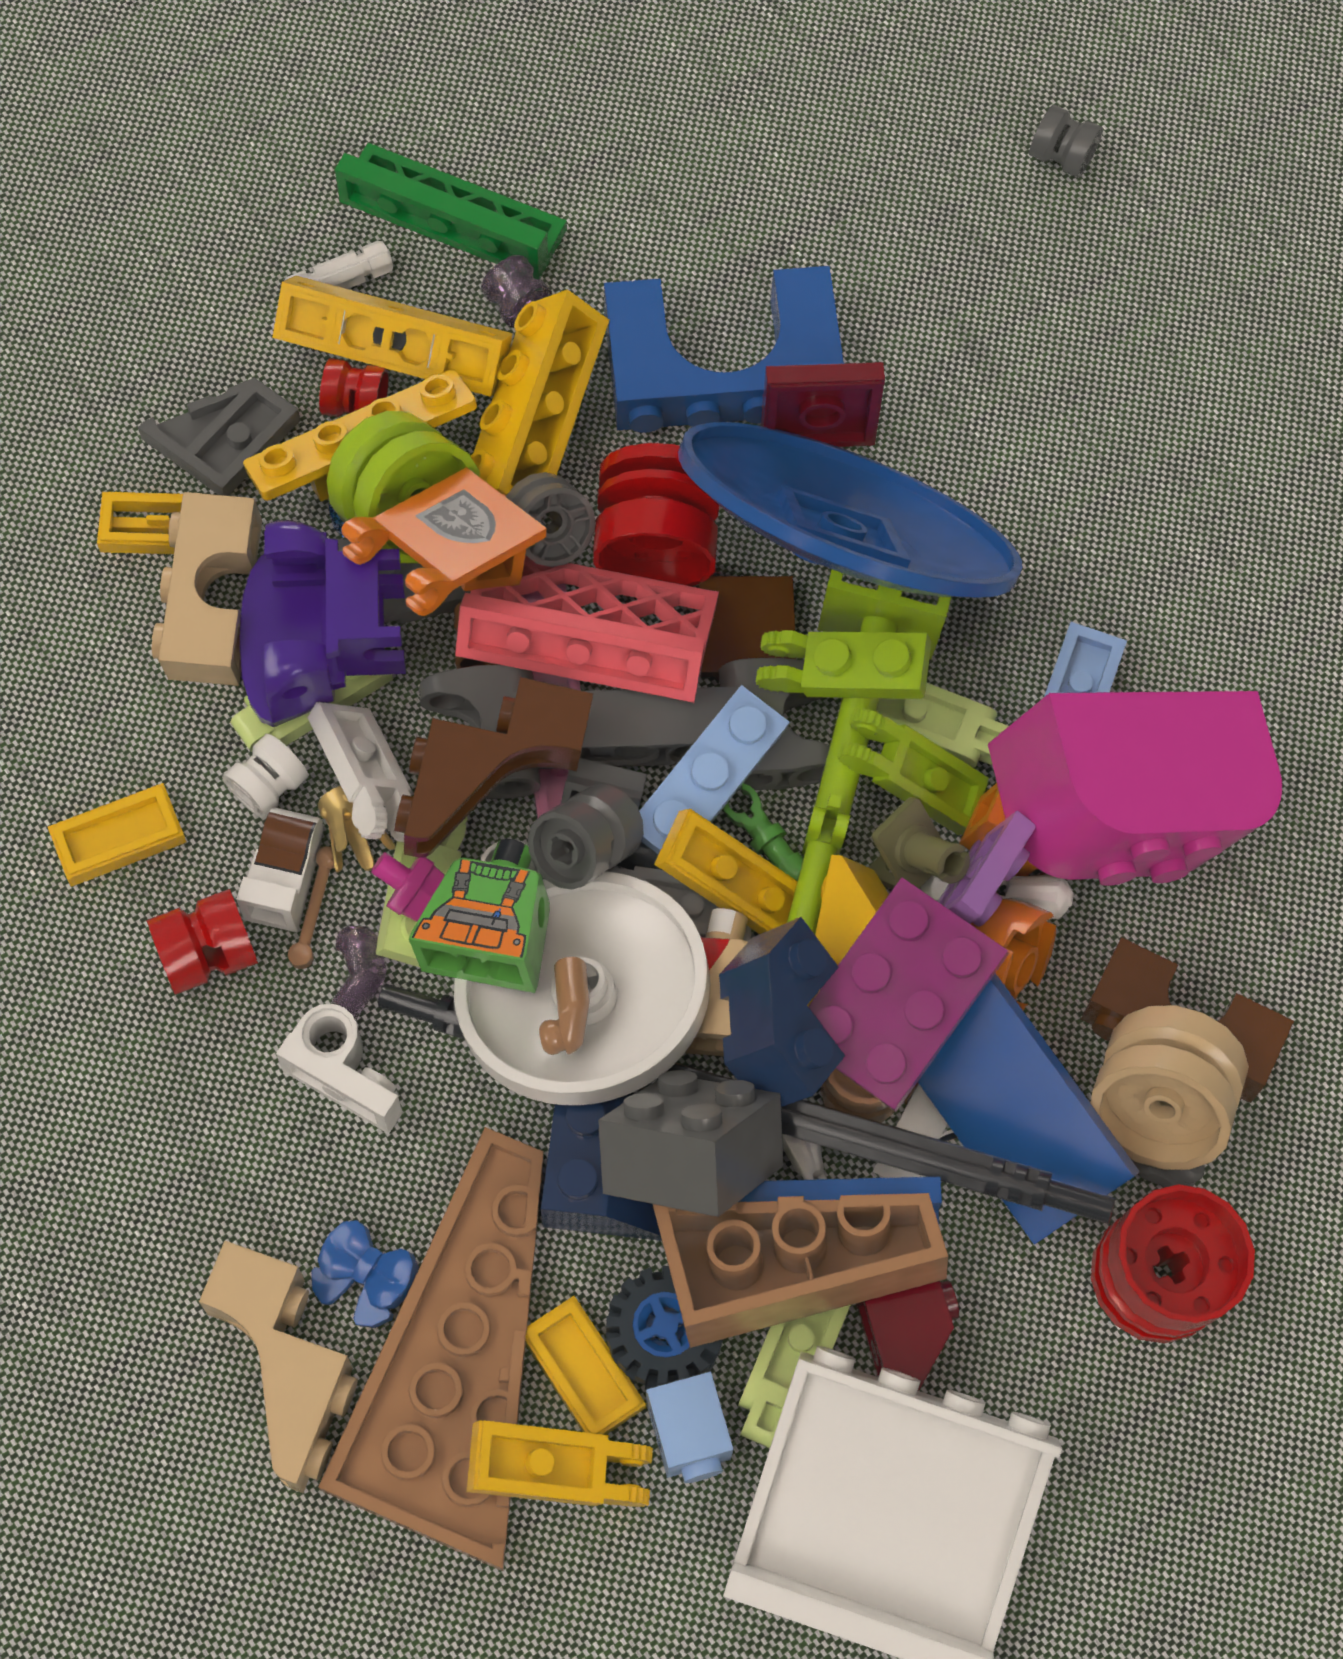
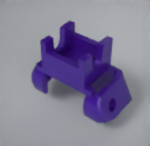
M276 520L265 525L264 554L260 556L250 571L243 593L240 620L242 679L250 706L262 723L277 727L311 712L316 702H333L335 690L346 687V676L406 674L404 650H385V647H402L401 627L384 626V599L405 598L403 574H379V571L401 570L399 549H380L371 560L359 565L344 556L342 551H339L338 540L327 538L326 532H322L315 527L290 520Z

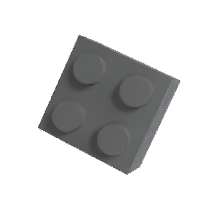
M668 1071L659 1075L658 1080L639 1093L625 1098L624 1103L598 1120L603 1194L719 1217L783 1167L780 1093L755 1089L754 1084L748 1081L729 1080L719 1083L697 1079V1075L691 1071Z

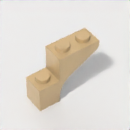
M224 1241L199 1303L207 1315L233 1325L255 1343L260 1358L272 1468L285 1486L304 1493L309 1478L318 1481L325 1470L333 1442L326 1440L325 1437L334 1414L344 1417L348 1411L358 1379L350 1376L353 1367L347 1355L284 1333L287 1325L294 1328L297 1326L308 1301L309 1290L302 1288L305 1280L299 1267Z

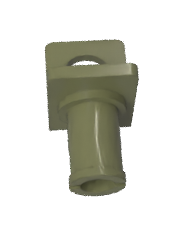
M909 797L872 833V840L881 855L869 868L876 872L885 887L892 890L901 877L919 889L931 876H935L945 883L953 884L960 881L968 871L970 855L967 852L963 853L966 848L963 845L943 840L921 801L914 797Z

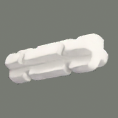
M376 241L361 247V254L356 255L353 250L313 266V273L307 275L306 271L303 270L286 277L285 280L297 275L349 289L366 282L364 277L370 274L374 279L391 272L393 262L390 252L383 241Z

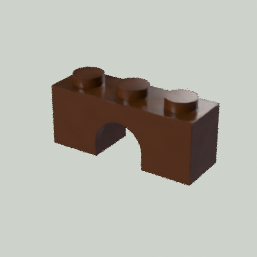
M1121 937L1080 1020L1091 1024L1094 1033L1104 1040L1110 1041L1113 1029L1127 1014L1148 1006L1171 1005L1169 985L1178 964ZM1236 993L1223 1011L1218 1022L1226 1026L1244 1048L1249 1068L1240 1100L1243 1099L1251 1103L1266 1085L1294 1020Z

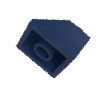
M632 1094L596 1104H555L541 1204L543 1227L662 1241L653 1204L603 1194L598 1120L624 1103V1099Z

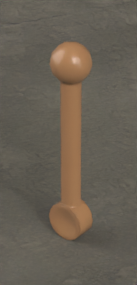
M330 846L322 847L316 853L315 861L319 868L298 943L293 944L288 951V959L297 969L308 968L314 960L310 944L331 869L335 868L332 847Z

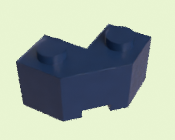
M802 917L751 938L719 974L720 999L729 1001L731 1035L723 1038L724 1064L737 1080L751 1082L754 1084L755 1089L780 1093L781 1107L813 1096L845 1057L844 1053L807 1006L839 966Z

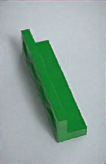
M371 143L366 144L359 158L344 152L335 168L340 203L538 281L567 231V220Z

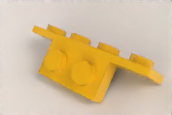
M448 370L439 375L430 376L422 382L391 396L377 399L370 405L336 420L322 423L317 428L281 444L270 446L262 452L246 458L243 464L248 476L265 501L272 500L311 483L312 489L322 502L329 498L326 481L333 454L344 436L364 419L385 411L410 412L435 428L474 411L477 408L476 400L455 370Z

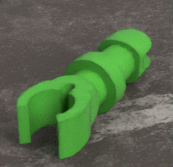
M743 783V794L749 796L753 801L750 807L753 817L749 818L745 812H734L730 808L729 801L723 808L727 817L736 826L743 827L753 838L750 845L758 855L764 853L774 866L798 881L804 858L799 852L794 853L783 837L786 835V831L780 823L772 824L763 811L761 800L756 791L751 786Z

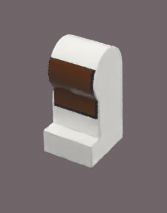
M275 807L270 810L264 823L259 849L255 851L248 876H243L236 898L245 921L298 932L316 865L315 856L321 846L323 821L321 818Z

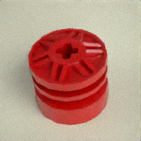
M663 443L629 445L609 453L601 462L598 489V510L601 514L596 518L593 548V565L596 568L691 587L700 582H705L715 572L718 526L714 521L718 518L719 505L682 468L678 457L679 445Z
M1180 1184L1153 1190L1104 1230L1092 1254L1091 1282L1098 1304L1115 1326L1139 1340L1165 1344L1191 1337L1206 1325L1222 1317L1242 1301L1254 1277L1255 1249L1246 1223L1227 1201L1204 1188ZM1167 1264L1171 1269L1172 1276L1158 1278L1153 1267H1162Z

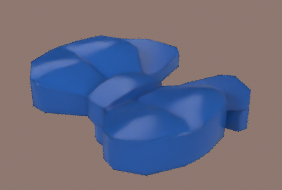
M343 1221L328 1235L318 1257L320 1268L314 1267L311 1271L312 1290L321 1304L332 1305L350 1288L354 1281L364 1285L353 1319L357 1326L376 1328L392 1321L394 1315L390 1309L397 1308L405 1300L417 1275L419 1266L414 1254L409 1251L397 1249L382 1253L377 1248H374L369 1229L359 1221Z

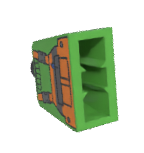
M502 839L497 843L491 862L463 857L453 861L409 937V942L422 972L531 993L536 992L550 913V901L541 874L535 870L528 869L532 859L529 854V847L526 844L513 839Z

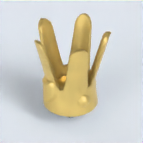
M334 783L332 785L333 789L320 798L318 809L320 810L321 817L326 820L329 826L336 873L340 872L343 868L342 851L346 848L348 842L359 865L364 870L371 871L375 864L368 840L361 837V834L358 833L359 829L355 828L352 822L353 802H349L342 787ZM386 832L379 838L387 849H395V844Z

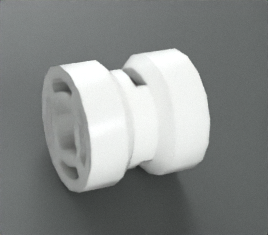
M265 734L253 746L252 756L245 763H235L223 774L222 778L229 790L246 808L258 817L266 819L270 810L273 807L277 808L279 806V797L286 790H296L308 778L309 774L302 762L284 743L271 734Z

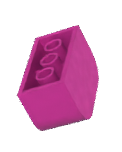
M1258 691L1049 693L988 743L1005 819L1018 810L1036 826L1024 846L1030 852L1027 860L1044 873L1061 879H1099L1100 884L1104 886L1118 885L1128 882L1135 877L1151 876L1153 883H1167L1181 879L1268 822L1276 813L1282 796L1280 769Z

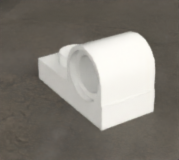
M321 1004L310 1009L301 1018L293 1032L289 1033L276 1052L284 1073L389 1134L402 1115L398 1095L394 1094L396 1086L389 1079L367 1067L363 1069L361 1074L355 1071L363 1056V1044L353 1015L344 1007L335 1004ZM337 1031L347 1037L345 1043L333 1052H322L314 1047L316 1041L327 1032Z

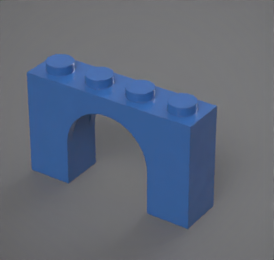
M830 266L773 270L770 303L776 344L763 360L749 368L734 372H714L702 369L688 362L676 351L667 333L661 279L604 283V316L609 319L606 336L617 431L632 429L636 432L646 433L668 426L690 425L694 427L704 423L744 420L759 424L762 417L766 366L844 364Z

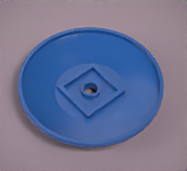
M712 422L696 425L684 434L678 451V457L682 468L688 476L720 507L742 524L770 541L792 551L793 554L805 561L823 565L843 574L884 587L937 597H994L1010 592L1017 583L1023 568L1022 559L1012 543L1002 533L961 503L898 470L822 441L757 425Z

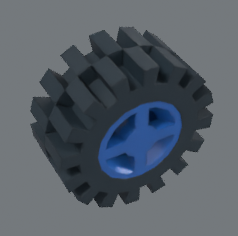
M662 1266V1271L652 1273L651 1268L640 1271V1277L635 1280L627 1279L622 1284L620 1293L618 1295L614 1294L611 1300L609 1314L606 1319L607 1346L617 1366L624 1371L625 1375L629 1377L634 1385L637 1381L645 1385V1390L711 1371L718 1354H720L723 1339L690 1348L669 1266ZM657 1336V1337H659L660 1339H666V1341H660V1340L657 1339V1338L651 1340V1338Z

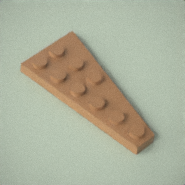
M485 1127L318 1488L326 1494L504 1572L511 1497L467 1492L472 1425L479 1420L518 1424L544 1151Z

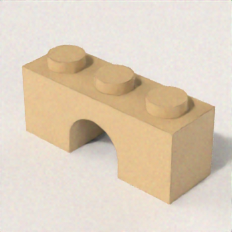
M183 492L181 511L171 514L169 545L175 548L172 568L164 567L160 583L162 603H167L164 623L155 624L152 635V656L154 659H158L168 680L239 686L241 676L239 610L210 606L204 602V596L210 584L217 578L232 573L249 575L257 562L262 518L254 498Z

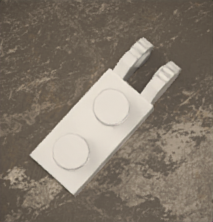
M316 702L307 718L348 801L353 802L352 822L355 828L359 829L358 833L365 839L377 840V838H381L382 834H385V829L391 832V836L394 837L393 840L404 842V833L396 832L394 828L402 794L411 796V788L370 708Z

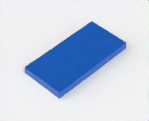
M995 973L918 1080L919 1085L964 1147L1053 1173L1052 1180L1107 1196L1140 1172ZM1002 1200L1034 1245L1077 1216L1076 1214L1046 1205L1043 1211Z

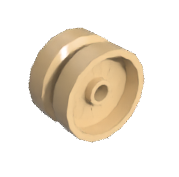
M1176 1005L1145 1007L1127 1014L1113 1029L1106 1049L1104 1064L1099 1070L1090 1103L1133 1161L1163 1170H1190L1205 1165L1216 1159L1227 1148L1249 1068L1244 1048L1226 1026L1202 1012Z

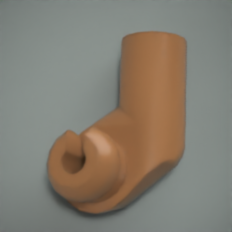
M565 957L558 960L554 965L559 1019L545 1020L539 1027L543 1050L550 1055H555L562 1051H566L570 1055L577 1051L584 1041L590 996L586 963L578 957Z

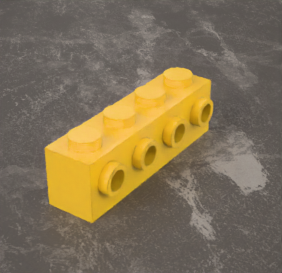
M568 289L543 299L532 301L526 304L519 312L514 324L516 333L512 345L497 372L499 381L494 396L480 419L481 432L471 458L480 471V478L506 496L517 482L529 475L543 472L557 475L609 323L608 318Z

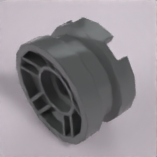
M547 472L532 474L517 482L506 497L539 523L546 513L551 512L549 517L552 519V522L547 526L541 522L547 528L546 538L526 549L525 555L536 564L549 567L567 564L579 557L590 544L595 530V513L588 499L561 476Z

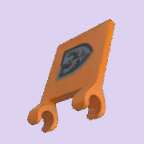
M466 467L373 518L354 517L346 521L341 528L342 535L352 543L344 546L342 552L349 560L361 565L371 560L388 540L392 541L424 567L417 568L407 574L405 584L415 593L413 596L407 597V607L418 615L426 616L435 611L454 589L546 538L547 528Z

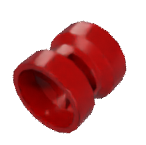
M329 358L321 379L319 393L321 414L341 417L345 413H352L368 406L377 399L386 398L389 386L388 369L371 364L363 369L354 368L347 360Z

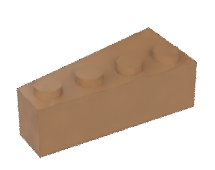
M929 1193L841 1195L839 1200H804V1196L778 1197V1201L737 1202L719 1217L653 1204L690 1348L947 1279L948 1253Z

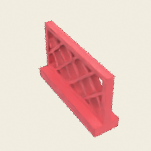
M525 555L521 585L476 589L464 594L460 604L455 656L694 703L719 592L572 563L549 567L536 564ZM556 585H574L578 586L579 589L564 593ZM538 591L545 599L529 603L522 595ZM625 595L635 597L638 600L623 604L615 596ZM596 602L603 611L588 614L581 606ZM682 606L699 611L682 616L674 607ZM655 614L663 622L647 626L640 618Z

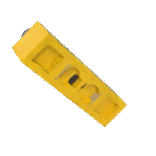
M296 275L282 281L272 338L423 379L439 375L448 370H455L471 392L491 397L494 395L499 381L497 378L499 366L509 353L513 333Z

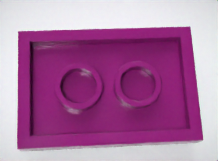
M901 877L838 965L839 968L808 1006L845 1055L835 1069L896 1112L1009 955L1008 950Z

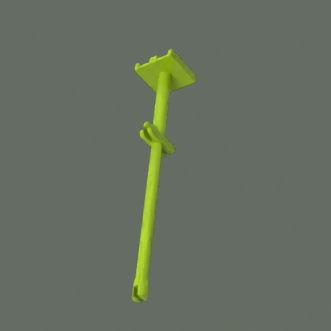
M831 570L817 630L823 632L927 633L931 640L929 659H932L947 617L951 597H938L936 605L902 597V591L878 585L877 590L844 582L842 581L843 573ZM842 698L802 850L804 859L787 922L802 917L814 934L816 933L822 903L821 886L828 873L831 855H840L860 774L849 769L847 765H843L842 762H839L840 759L837 758L842 743H859L868 747L869 739L860 735V732L854 731L855 729L850 727L849 721L853 709L864 708L877 711L880 698Z

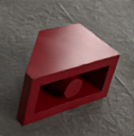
M949 1280L937 1281L856 1303L877 1377L880 1375L881 1368L892 1369L920 1380L918 1391L920 1390L954 1329L952 1320L959 1318L957 1298Z

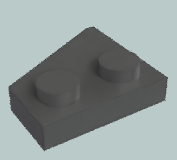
M252 378L229 387L222 395L207 396L187 404L189 412L162 423L156 424L154 417L143 421L138 426V430L143 441L218 495L229 496L248 476L243 461L270 446L279 444L301 419L297 407L256 378Z

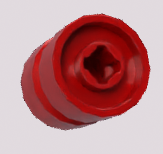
M230 889L198 900L195 912L190 914L181 908H177L146 920L175 995L208 983L210 972L217 969L224 975H229L258 964Z

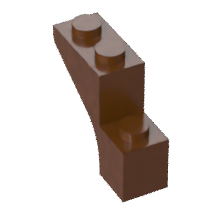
M520 677L516 698L503 697L496 732L433 718L428 739L416 737L411 755L409 773L419 775L414 796L402 794L397 812L394 831L404 833V855L418 858L431 855L498 783L515 772L535 767H554L577 772L594 693Z

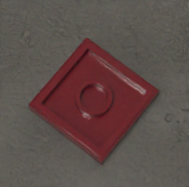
M883 362L766 366L761 426L809 437L837 447L875 445L885 383Z

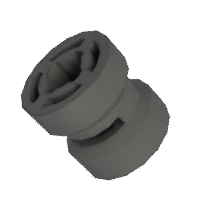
M1053 104L1038 126L1030 146L1029 155L1042 162L1054 160L1061 164L1063 172L1080 178L1095 154L1103 134V127L1089 120L1083 123L1071 119L1068 110Z

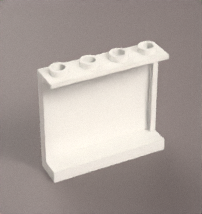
M817 1346L814 1355L801 1351L723 1597L901 1659H995L993 1651L1054 1458H1059L1062 1451L1058 1438L1048 1435L1051 1425L1040 1419L1018 1412H1012L1009 1421L983 1413L985 1402L957 1391L946 1390L944 1399L918 1391L920 1380L892 1369L881 1368L879 1377L853 1369L855 1358L830 1348Z

